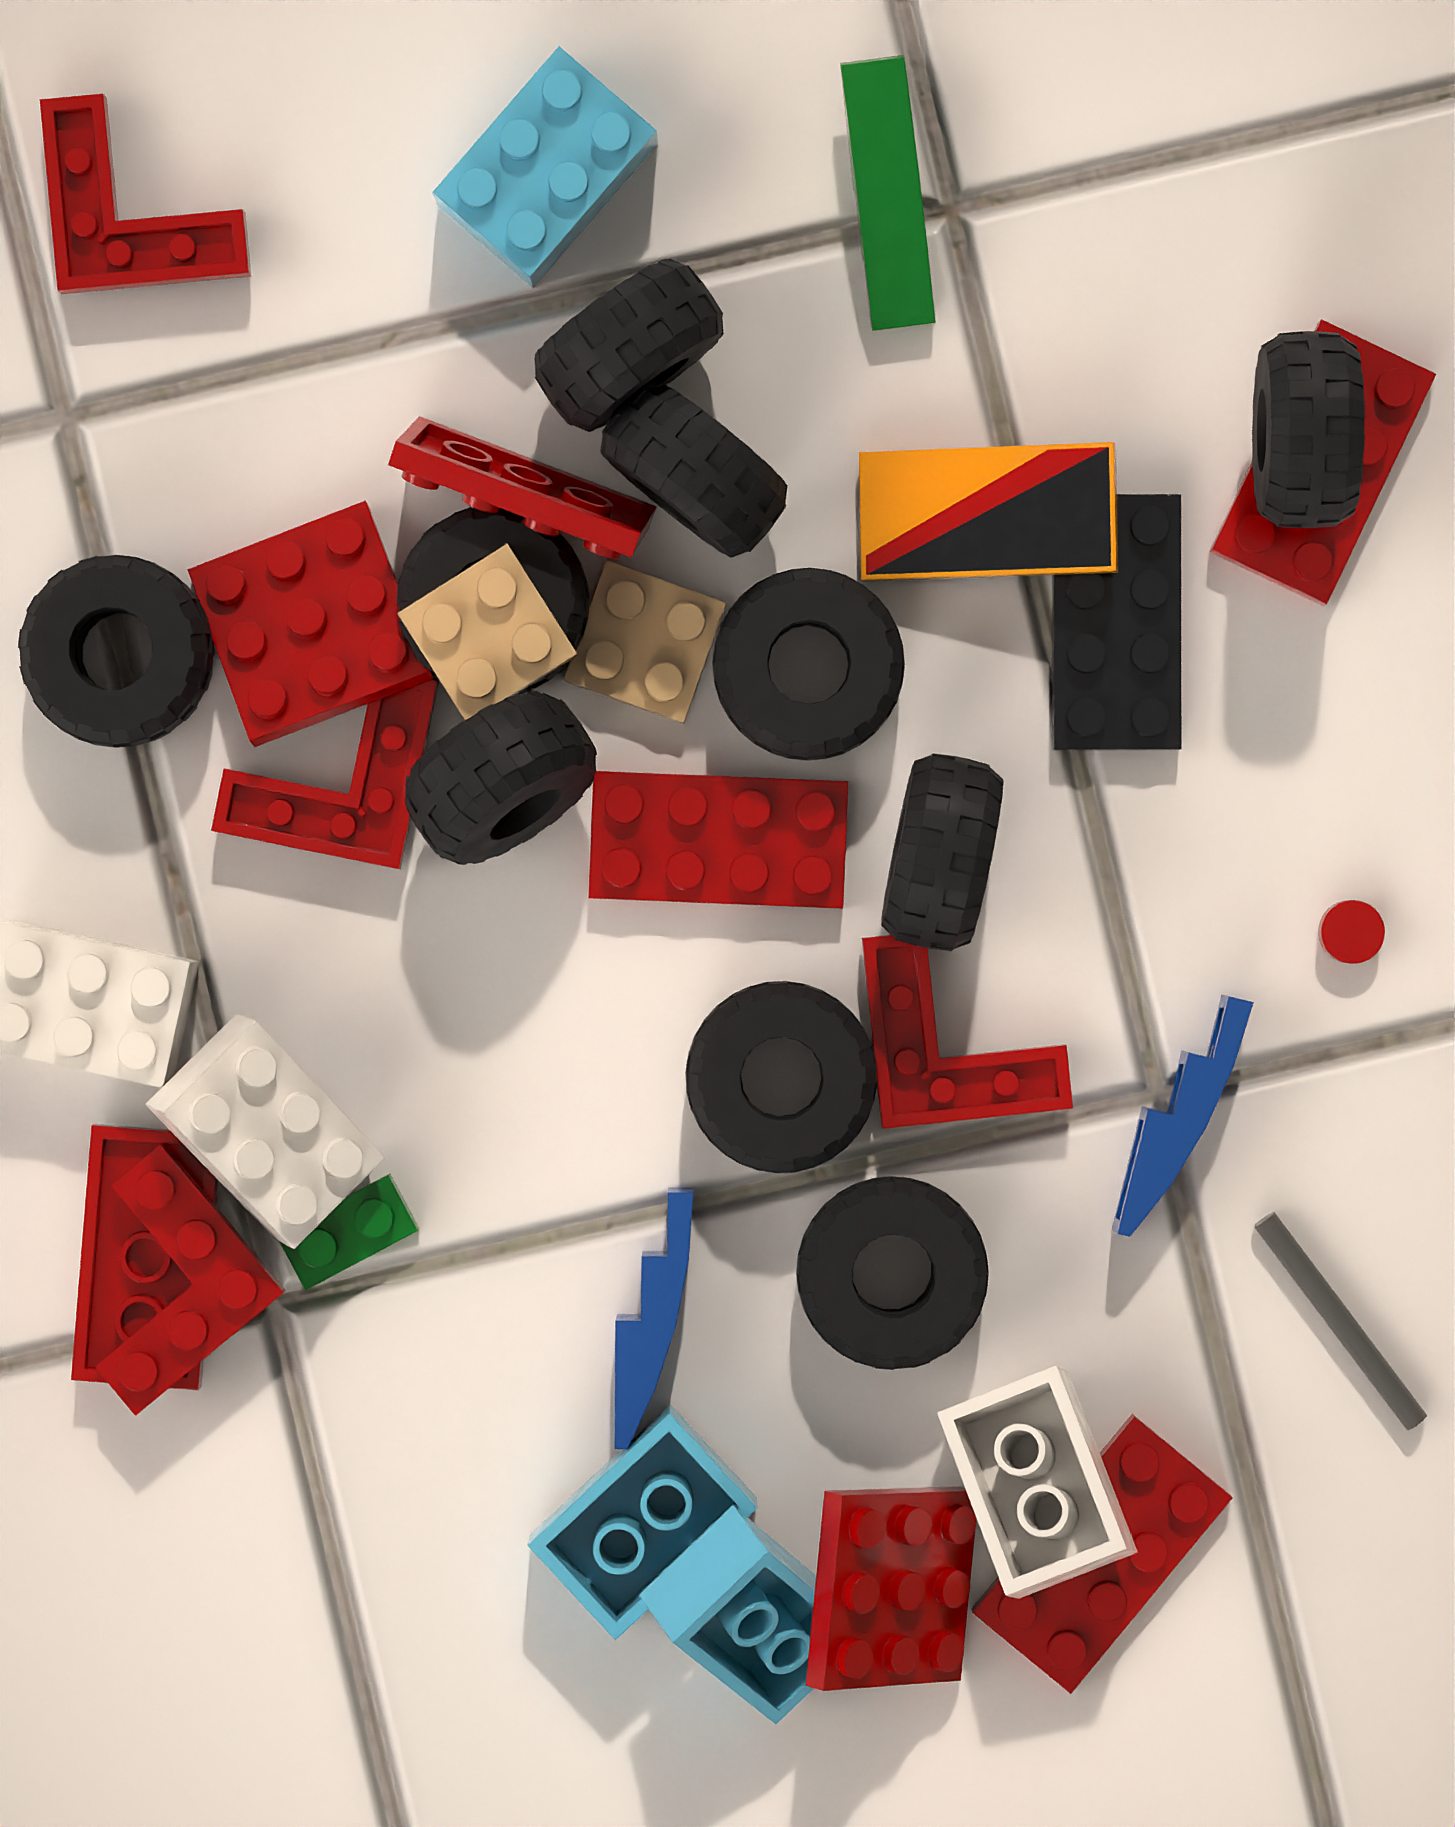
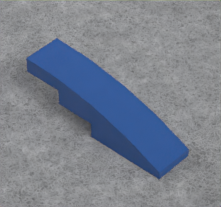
M1221 995L1207 1055L1203 1056L1181 1050L1167 1112L1145 1106L1141 1107L1112 1225V1230L1117 1234L1130 1237L1172 1185L1205 1131L1233 1070L1254 1002Z
M668 1188L667 1251L642 1252L641 1314H617L614 1449H628L656 1389L675 1331L689 1261L694 1188Z

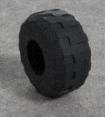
M670 258L668 260L663 259L656 264L642 269L596 299L546 340L544 345L535 353L536 377L534 378L552 406L567 424L587 432H592L597 428L607 425L616 410L642 386L655 381L663 382L665 385L669 384L712 349L724 334L723 312L707 287L689 265L686 266Z
M1319 331L1279 333L1275 338L1261 345L1255 370L1252 466L1257 510L1262 517L1276 524L1277 527L1318 528L1338 526L1340 522L1354 515L1356 511L1363 475L1365 401L1360 353L1357 351V346L1354 343L1345 339L1339 333Z
M655 381L638 389L616 410L602 430L601 455L660 508L707 544L730 558L745 552H751L770 531L786 508L788 485L785 484L783 478L725 426L663 382Z
M470 507L455 512L442 521L435 523L423 534L414 548L411 549L403 564L397 589V604L399 605L400 612L502 546L508 544L575 651L584 636L590 600L588 583L582 564L572 546L562 534L550 536L536 532L523 524V516L502 508L499 509L498 513H490ZM400 619L399 624L404 639L408 640L415 653L414 656L440 682ZM568 662L558 667L551 673L547 674L540 680L536 681L529 687L525 688L518 694L520 695L528 691H532L537 687L545 684L546 682L551 680L556 674H558L566 666Z
M124 555L94 556L78 561L79 563L65 570L61 569L47 580L48 583L37 596L33 597L26 610L27 614L22 629L19 632L18 648L21 664L19 668L24 685L27 686L35 705L60 730L78 740L97 746L113 748L133 747L156 741L171 733L172 730L186 721L198 708L197 705L205 691L208 690L213 674L214 642L207 615L200 601L190 588L172 572L154 562L138 557ZM116 613L131 614L139 618L147 627L152 640V658L146 672L134 684L120 690H106L97 686L88 676L83 663V644L89 631L101 619Z
M798 568L773 574L754 584L738 598L720 625L714 644L712 665L714 684L719 701L728 718L739 732L752 743L772 754L788 759L809 761L842 755L863 744L879 730L897 703L903 685L905 661L898 627L889 610L872 591L847 575L832 570ZM803 626L822 628L835 636L845 649L848 660L846 679L837 693L825 701L811 704L793 701L781 693L771 679L768 664L771 649L779 637L792 628Z
M528 691L526 694L521 695L515 694L481 709L465 721L463 720L450 729V732L433 743L426 750V753L415 762L410 769V775L406 777L404 803L415 826L436 855L438 854L441 858L460 865L485 862L489 858L498 857L519 844L530 840L537 833L562 817L570 807L574 806L594 781L597 751L580 721L562 699L559 700L538 691Z
M936 753L914 761L901 809L881 916V926L896 941L944 951H953V949L971 943L987 885L1003 796L1004 780L990 768L989 764L968 758Z
M790 981L764 982L749 986L730 995L718 1004L704 1019L693 1038L688 1052L685 1071L686 1092L690 1109L699 1128L708 1140L724 1155L741 1165L758 1171L795 1173L815 1168L833 1159L845 1150L859 1135L869 1118L875 1101L877 1063L872 1044L864 1027L853 1012L841 1001L821 989L803 983ZM785 1037L801 1042L812 1051L819 1063L821 1082L817 1095L807 1107L795 1114L775 1116L764 1113L751 1104L743 1090L741 1074L745 1059L754 1047L768 1039Z
M888 1176L871 1178L855 1183L838 1192L821 1207L803 1235L798 1252L796 1276L798 1293L804 1312L813 1328L827 1344L841 1355L856 1363L874 1367L875 1369L894 1370L915 1368L928 1364L943 1354H947L961 1343L964 1336L973 1328L982 1311L987 1293L989 1270L987 1253L981 1234L972 1218L957 1201L946 1192L929 1183L913 1178ZM885 1235H903L917 1241L926 1250L931 1262V1278L925 1292L914 1303L900 1309H881L867 1303L858 1294L853 1282V1267L859 1253L871 1241Z

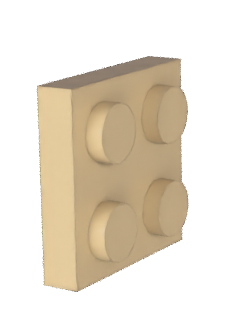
M508 544L397 613L465 720L491 704H496L507 697L518 694L578 655Z
M606 560L589 607L584 636L576 650L578 655L570 660L564 681L684 724L727 603Z

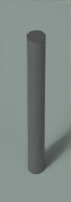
M1272 1212L1255 1224L1254 1228L1406 1430H1410L1420 1424L1427 1417L1425 1411L1276 1213Z

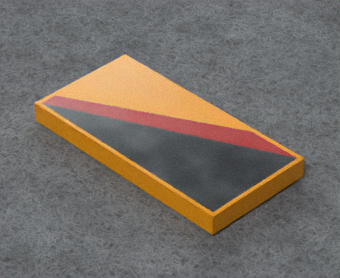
M1114 442L859 452L861 580L1118 573L1116 444Z

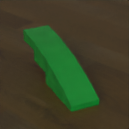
M904 55L840 63L852 182L856 198L861 254L864 262L872 331L936 323Z

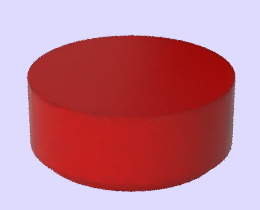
M1345 900L1332 905L1323 914L1318 927V937L1322 948L1331 958L1342 963L1358 964L1371 959L1380 950L1385 937V927L1380 914L1371 905L1358 900Z

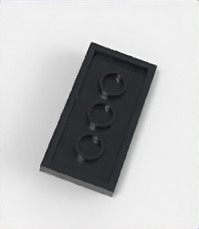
M1117 494L1118 573L1052 575V750L1182 749L1181 494Z

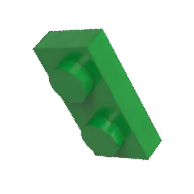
M389 1173L348 1195L295 1249L282 1242L280 1244L306 1291L417 1232L419 1227Z

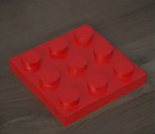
M366 500L187 569L197 598L207 615L214 645L248 739L254 748L433 679L431 671L428 668L425 669L416 659L408 640L404 639L399 624L400 617L397 614L399 612V605L397 604L398 581Z
M965 1487L824 1491L806 1686L821 1691L961 1681L977 1523L976 1515Z

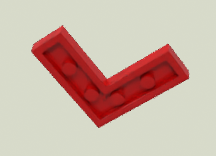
M102 93L39 99L57 290L59 293L71 294L252 277L246 213L243 209L118 221L106 96Z
M428 680L367 704L349 794L224 768L211 831L401 870L411 817L404 803L406 777L410 775V769L415 762L425 754L439 682Z
M892 935L861 938L873 1051L877 1063V1089L882 1129L1073 1109L1066 1044L939 1057L928 948L896 941Z
M164 1143L156 1147L111 1185L193 1284L95 1366L96 1370L135 1416L286 1291Z

